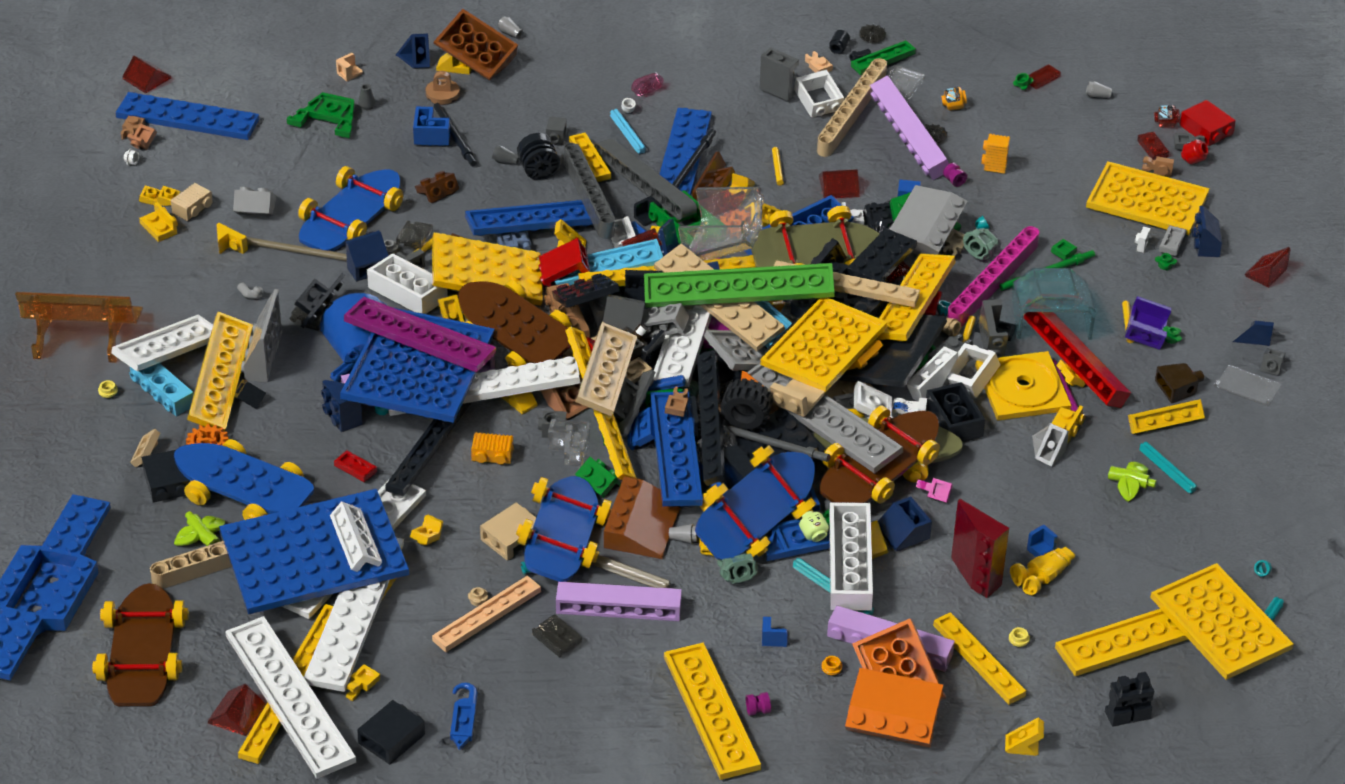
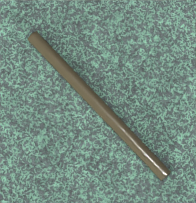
M247 237L248 245L347 261V256L344 253Z

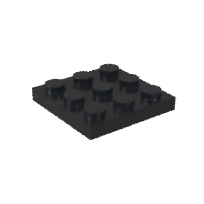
M599 273L591 276V279L576 280L574 284L569 286L566 284L556 287V290L552 291L555 300L568 308L619 292L620 290L616 282L606 275Z

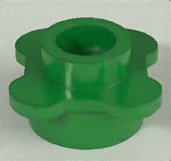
M1020 73L1016 76V80L1013 81L1014 86L1020 87L1021 90H1026L1029 84L1033 83V78H1029V75L1026 73Z
M1163 253L1160 257H1155L1158 267L1163 270H1169L1177 263V260L1172 258L1169 253Z
M1168 326L1163 328V331L1167 332L1165 338L1167 343L1175 344L1182 340L1179 328Z

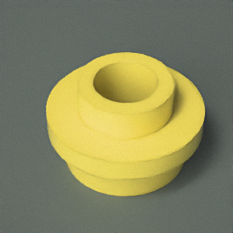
M106 380L100 384L98 392L102 397L111 398L117 394L118 387L113 381Z
M1017 627L1010 632L1009 641L1012 645L1023 647L1029 643L1030 636L1026 629Z

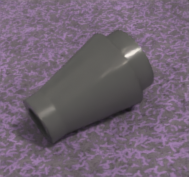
M370 84L361 85L358 104L363 110H371L375 105Z
M496 145L492 155V159H495L496 162L515 165L519 159L516 153L502 145Z

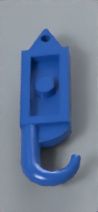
M466 682L456 685L452 692L456 694L460 689L469 690V698L459 699L454 703L450 740L454 741L459 750L468 741H472L478 695L477 688Z

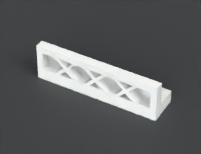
M341 501L330 517L351 570L358 572L366 562L379 567L382 560L361 508Z

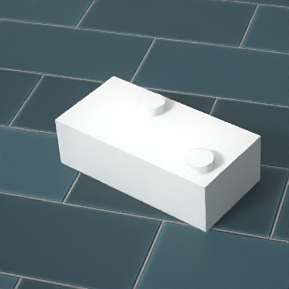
M393 253L367 269L368 288L414 312L427 314L439 306L438 299L448 297L447 288L432 285V273Z

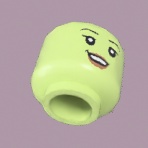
M806 512L799 523L802 533L809 541L818 542L827 536L829 526L820 512Z

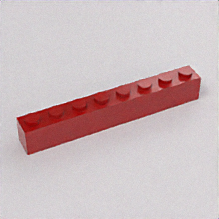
M1030 301L1021 316L1107 406L1122 408L1131 392L1046 304Z

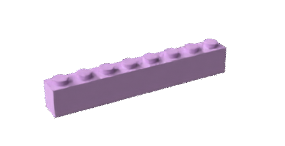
M887 75L871 84L872 92L870 95L874 102H879L877 105L881 112H886V119L889 123H893L892 127L895 132L900 133L899 136L902 142L908 144L906 146L910 154H915L914 158L917 164H922L921 168L926 176L929 175L932 180L942 176L944 168L949 164L947 158Z

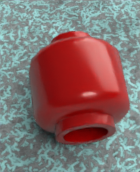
M1193 140L1183 145L1181 156L1190 165L1200 163L1207 158L1209 153L1208 146L1201 140Z

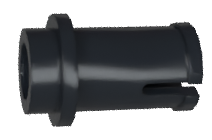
M868 48L858 52L852 51L849 59L853 61L869 55L871 50Z

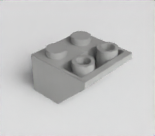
M240 187V190H235L233 211L244 214L272 215L276 195L267 188H258V191H254L249 187Z

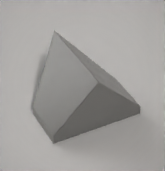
M1050 423L1049 426L1032 435L1035 459L1053 467L1066 452L1069 431Z

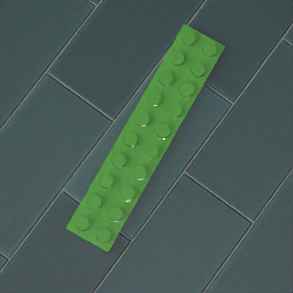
M832 263L644 274L645 308L665 307L670 304L682 303V305L835 297Z

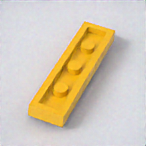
M586 132L569 136L570 143H576L580 146L597 182L611 179V172Z
M1201 399L1128 415L1132 434L1205 418Z

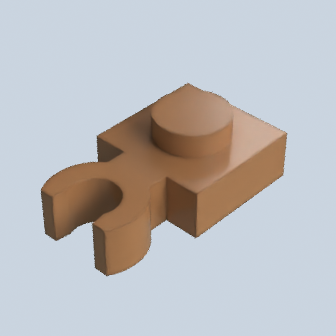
M128 116L122 125L121 139L124 140L128 134L134 135L140 124L145 125V118Z
M1157 156L1156 160H1153L1151 157H1144L1143 163L1147 164H1143V171L1154 170V174L1166 177L1172 176L1174 159Z
M675 387L673 395L668 397L665 413L684 417L688 405V389H685L683 393L677 392L678 387Z

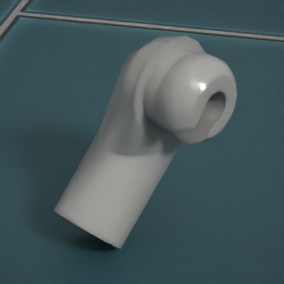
M243 282L237 287L245 298L259 299L262 297L263 289L261 287L255 286L251 290Z

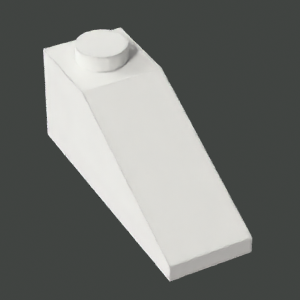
M944 346L908 381L906 385L914 400L919 402V398H926L927 390L943 386L958 357L956 351Z

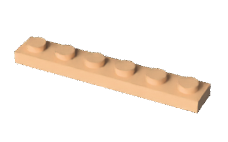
M527 575L432 635V641L443 651L448 652L539 594L541 586Z

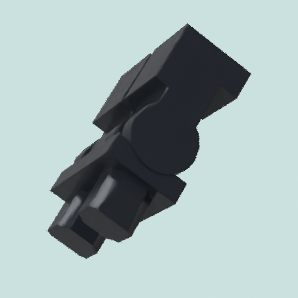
M1147 672L1138 673L1137 677L1129 679L1127 676L1118 677L1117 682L1111 683L1109 705L1105 707V713L1112 727L1129 724L1131 720L1134 723L1151 719L1153 708L1151 701L1155 691Z

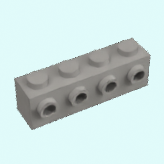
M682 303L644 309L641 324L648 329V332L643 338L653 337L661 329L665 331V335L684 332L690 316Z

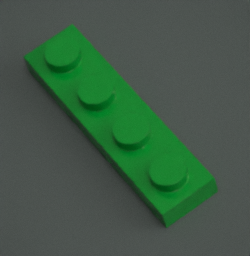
M905 40L851 61V67L857 73L863 75L874 59H884L887 61V65L915 55L916 48Z

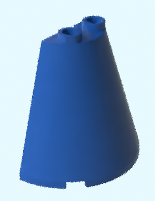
M353 293L342 296L333 301V304L322 315L320 331L344 363L357 361L371 334L368 330L345 322L344 314L363 297L387 305L374 295Z

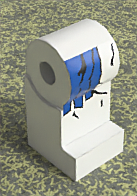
M902 398L894 399L892 401L893 418L908 412L926 411L927 398H919V402L906 401Z

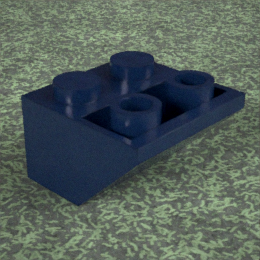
M1199 206V212L1195 213L1196 227H1193L1192 237H1195L1194 249H1197L1198 257H1220L1222 239L1219 220L1204 206Z
M379 230L345 241L347 269L356 282L367 279V269L389 256Z
M324 380L322 381L323 389L321 390V395L324 399L322 408L324 413L330 416L332 424L337 426L341 433L362 425L361 403L340 399V392L345 383Z
M911 496L894 502L878 520L884 538L896 552L928 540L931 537L932 521Z

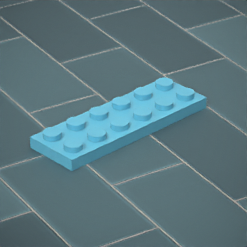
M657 239L587 254L590 272L654 266V263L663 257ZM578 269L555 280V284H574V281L579 280L578 273H581Z

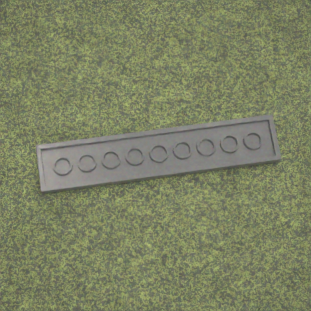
M760 363L747 372L758 382L762 383L764 387L766 386L768 392H770V386L774 382L786 386L793 379L764 367ZM826 394L805 417L784 409L831 444L839 443L844 447V453L873 473H876L903 453L901 445Z

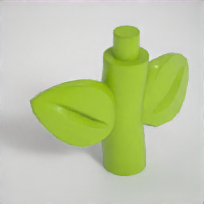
M1130 462L1126 468L1111 466L1108 473V479L1119 481L1117 488L1127 502L1131 501L1138 494L1140 487L1145 489L1148 486L1155 488L1157 480L1150 479V475H1147L1148 468L1139 462Z
M189 511L185 514L189 526H185L179 531L174 545H191L198 540L206 546L221 542L214 532L220 530L219 526L225 525V520L214 516H205L201 519L198 514H193Z

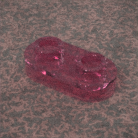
M652 73L638 78L633 82L631 90L637 96L658 90L663 85V77L658 73Z

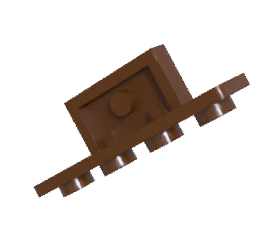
M719 151L715 152L692 191L693 198L701 205L704 204L708 196L724 193L732 179V174L735 173L733 167L725 168L726 163Z

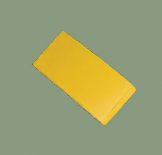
M145 185L139 197V202L151 205L158 202L161 206L171 205V199L179 195L180 191L166 186L158 190Z
M878 520L871 522L872 559L889 553Z

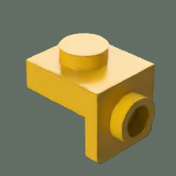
M429 514L425 515L423 525L413 529L410 538L417 540V543L421 545H428L439 540L443 521Z

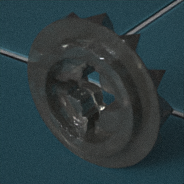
M866 24V26H862L861 30H859V36L866 42L877 43L885 39L886 32L885 28L880 27V25Z
M933 123L932 125H925V129L936 144L946 139L947 132L944 127L934 125Z

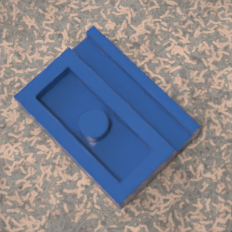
M650 407L641 411L631 425L632 429L627 437L628 447L632 451L635 449V446L638 445L640 447L655 439L652 409Z

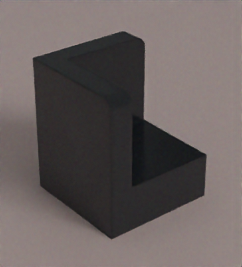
M652 196L634 204V218L643 226L654 223L649 218L651 202L662 208V204Z
M242 379L234 397L256 409L266 392Z

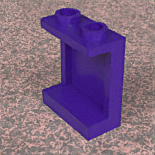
M1137 296L1130 311L1125 338L1160 350L1167 336V332L1163 331V328L1167 325L1172 308Z

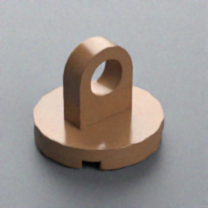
M446 71L436 72L434 80L425 88L426 98L430 99L434 104H450L452 100L455 99L456 101L460 96L458 84L451 80L450 74Z

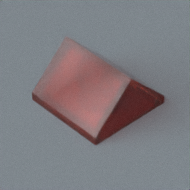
M133 56L122 78L137 89L147 93L171 79V75L152 63Z
M858 169L822 171L819 174L824 198L830 195L835 199L859 197Z
M1290 247L1262 256L1245 273V276L1269 288L1287 270L1291 252Z
M245 683L226 693L208 719V724L247 736L266 703Z

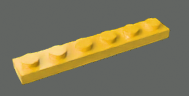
M951 612L934 620L933 626L944 638L955 641L954 648L1008 705L1026 696V690Z

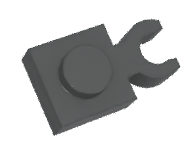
M1175 133V149L1182 150L1184 144L1193 140L1204 142L1205 136L1192 137V134Z

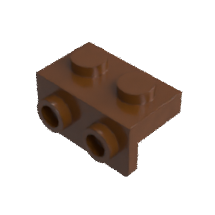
M445 171L435 173V177L431 179H422L420 184L415 186L417 193H426L430 203L459 190L455 174L445 173Z

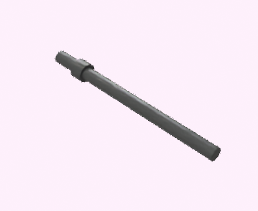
M729 425L726 428V433L791 452L804 453L812 460L819 459L826 462L830 460V454L820 452L817 448L810 446L806 448Z

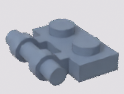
M528 231L495 234L499 245L531 250L532 244L528 238Z

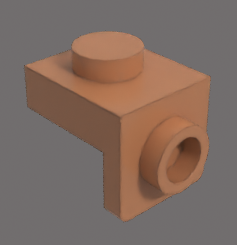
M140 124L135 134H128L127 138L133 147L137 149L141 147L147 150L157 131Z

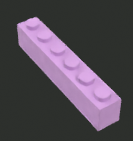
M558 582L556 614L666 621L680 620L681 589Z
M836 605L828 621L827 636L852 644L897 623ZM917 630L933 668L945 672L953 656L955 641Z

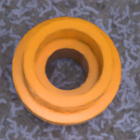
M828 656L823 660L821 668L828 675H837L842 671V663L838 657Z

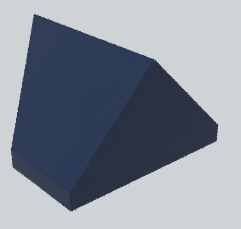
M428 33L411 34L396 53V56L412 68H430Z
M1253 321L1251 327L1232 342L1270 346L1274 322Z

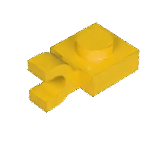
M363 664L351 675L350 683L346 686V689L350 690L346 694V698L354 701L361 689L368 691L380 680V673Z

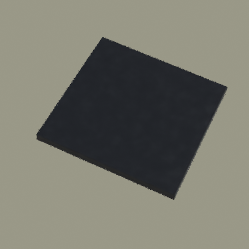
M923 314L907 341L880 340L883 346L878 350V355L868 359V364L861 369L847 370L838 380L905 387L946 325L947 318Z

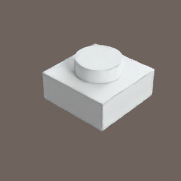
M1143 227L1141 233H1137L1135 243L1138 244V252L1144 253L1149 241L1150 228Z

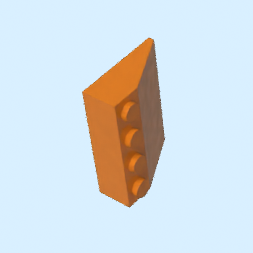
M907 619L852 643L860 664L864 669L940 684L912 619ZM943 690L940 701L946 698Z
M859 668L845 728L848 731L931 748L943 684Z

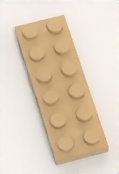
M604 322L601 323L575 402L612 416L637 336Z

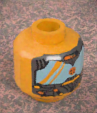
M961 87L946 89L945 95L941 96L943 106H947L949 111L962 109L965 106L964 104H967L965 90H962Z

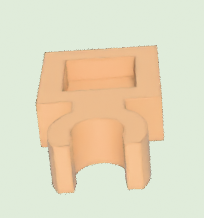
M813 51L812 57L805 54V61L809 63V68L815 73L823 70L832 71L833 65L826 58H819L817 52Z

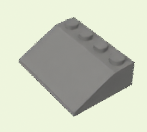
M915 185L890 230L917 240V247L912 251L916 255H938L968 201L952 192Z
M274 289L261 311L257 323L253 325V336H250L249 349L246 348L245 351L246 360L242 361L241 372L244 373L246 381L268 382L282 335L278 289Z

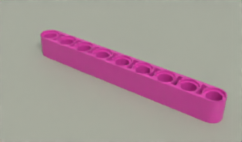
M1033 226L1024 228L948 307L947 318L957 319L962 327L967 322L968 317L973 315L982 306V301L988 300L999 288V284L1004 283L1037 249L1039 230Z

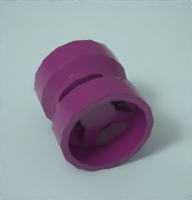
M950 163L944 168L943 175L946 179L950 180L953 186L959 187L966 182L967 174L956 163Z
M768 692L760 693L758 696L753 694L746 695V709L749 716L756 715L759 712L763 714L771 712Z

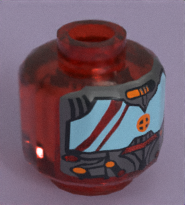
M1175 105L1160 106L1158 112L1154 113L1155 122H1158L1161 128L1175 127L1177 123H1180V111Z

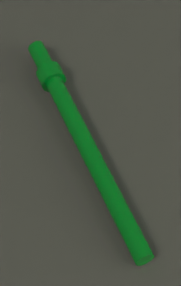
M1091 250L1083 254L1077 253L1072 255V258L1001 283L999 288L1003 291L1068 266L1082 264L1085 260L1095 257V252Z

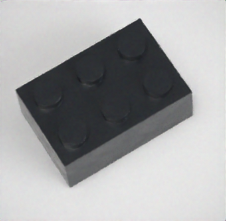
M962 382L927 390L926 410L937 416L939 427L952 432L962 441L983 437L985 418Z

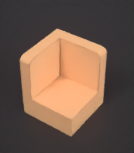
M353 53L336 60L337 74L345 81L363 74V71L355 65V55Z

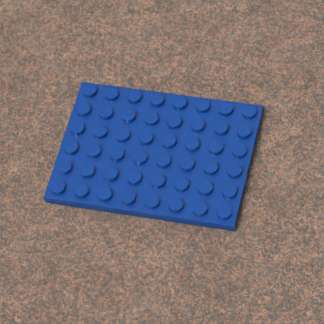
M398 309L487 344H490L493 338L494 328ZM371 332L340 392V399L454 423L477 372Z
M377 489L219 526L248 614L409 575V568ZM341 501L361 508L382 560L379 567L366 562L358 572L351 570L330 517Z

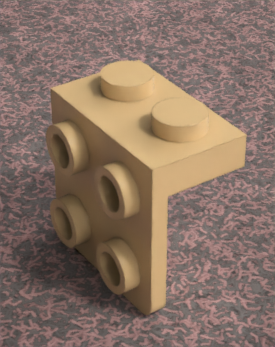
M792 379L786 386L775 382L770 386L774 405L803 417L825 395L823 390Z

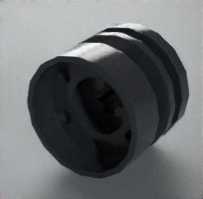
M533 133L524 137L519 142L517 155L528 177L533 180H545L552 177L558 171L560 158L549 136L543 133Z

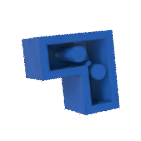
M416 106L413 125L414 145H449L450 118H434L433 107Z

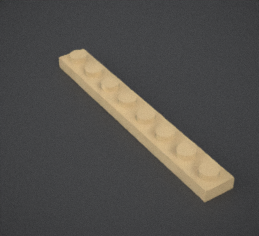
M777 260L774 266L796 265ZM833 272L834 291L915 307L920 296L919 289Z

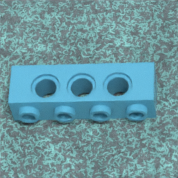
M158 363L140 371L130 367V378L137 382L145 392L150 393L155 401H159L168 412L170 411L175 416H178L190 409L194 395L193 391L163 365Z

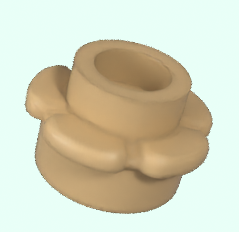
M476 587L468 593V599L472 605L480 606L487 601L488 593L485 589Z

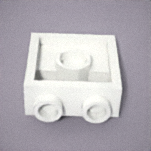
M858 381L854 386V409L860 413L867 414V418H869L872 411L883 405L890 410V417L893 418L892 396Z

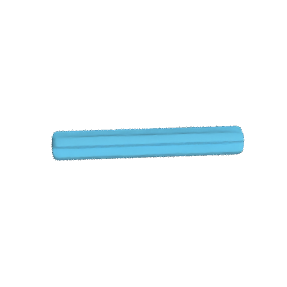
M618 109L611 110L610 117L638 154L645 153V145Z

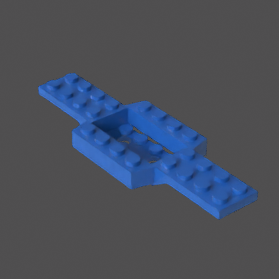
M72 494L43 545H21L0 579L1 679L11 681L37 635L46 630L66 631L99 573L97 561L85 557V554L111 508L110 502ZM41 563L39 572L37 573L36 577L32 580V583L28 588L27 592L24 594L23 599L21 600L18 607H16L15 609L14 607L16 603L18 602L23 591L25 590L26 586L28 585L29 581L31 580L32 576L37 570L39 564ZM49 578H58V581L53 583L47 582ZM34 606L41 607V610H37L36 612L30 611V609Z

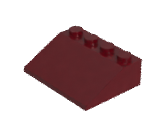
M959 499L957 502L951 558L970 588L988 598L1002 586L1009 527L964 500Z

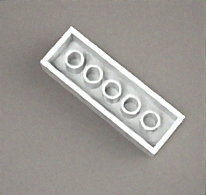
M830 503V610H834L836 605L851 610H872L873 582L870 503Z

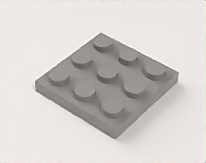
M706 330L704 334L710 346L716 350L718 355L733 371L751 370L760 363V359L767 350L765 347H762L759 351L754 350L731 330Z

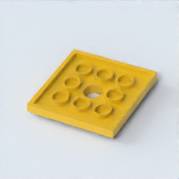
M1048 351L998 358L1000 367L984 387L997 421L1057 413L1061 407L1071 409V403ZM976 361L975 367L977 371L984 362ZM1025 380L1030 384L1020 385L1017 381Z

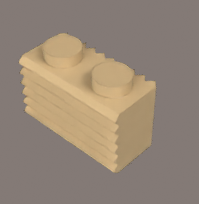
M194 183L191 187L189 186V188L181 192V194L179 193V195L171 199L172 213L186 221L196 217L200 211L210 207L213 203L212 192Z

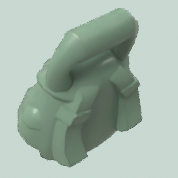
M976 228L965 233L963 243L965 249L977 260H987L992 257L993 249L998 246V239L988 229Z
M751 553L717 560V564L721 568V577L725 581L731 582V584L746 582L753 579L757 574L758 565Z

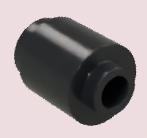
M837 30L829 43L830 51L834 54L843 52L850 41V35L844 30Z

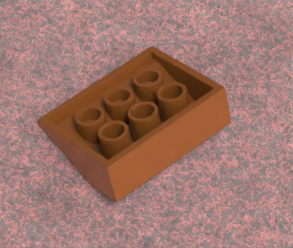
M464 9L456 15L433 42V44L488 80L508 66L516 56L518 48L517 43Z
M624 476L604 529V548L662 559L669 541V528L674 527L681 506H662L661 489L644 480Z

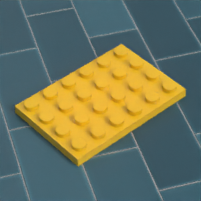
M1107 161L1086 202V208L1162 229H1168L1169 225L1186 229V235H1190L1195 224V213L1199 212V206L1204 205L1210 188Z
M434 232L432 237V285L459 291L463 285L470 282L486 281L505 286L510 280H513L524 287L527 301L533 305L541 306L543 295L540 277L542 275L538 266L541 254L532 250Z
M828 297L820 298L760 359V365L823 390L826 393L887 328V322Z
M1217 563L1151 592L1150 598L1225 680L1293 648V643Z

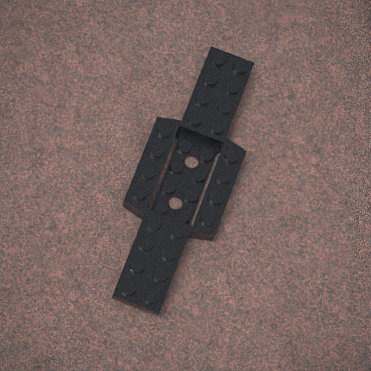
M885 228L850 265L832 261L830 263H832L833 272L887 283V277L917 247V240ZM838 291L834 293L835 297L831 298L874 317H877L889 303L862 296L849 299L847 297L853 294ZM820 298L793 299L791 301V314L797 317V319L767 348L765 354Z

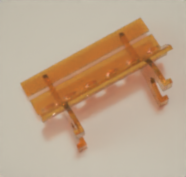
M30 292L15 293L17 301H19L21 318L36 319L37 340L36 344L31 345L33 359H41L44 335L52 320L108 322V360L111 363H116L117 357L112 354V347L116 346V337L122 324L137 323L143 311V307L132 306L130 297Z

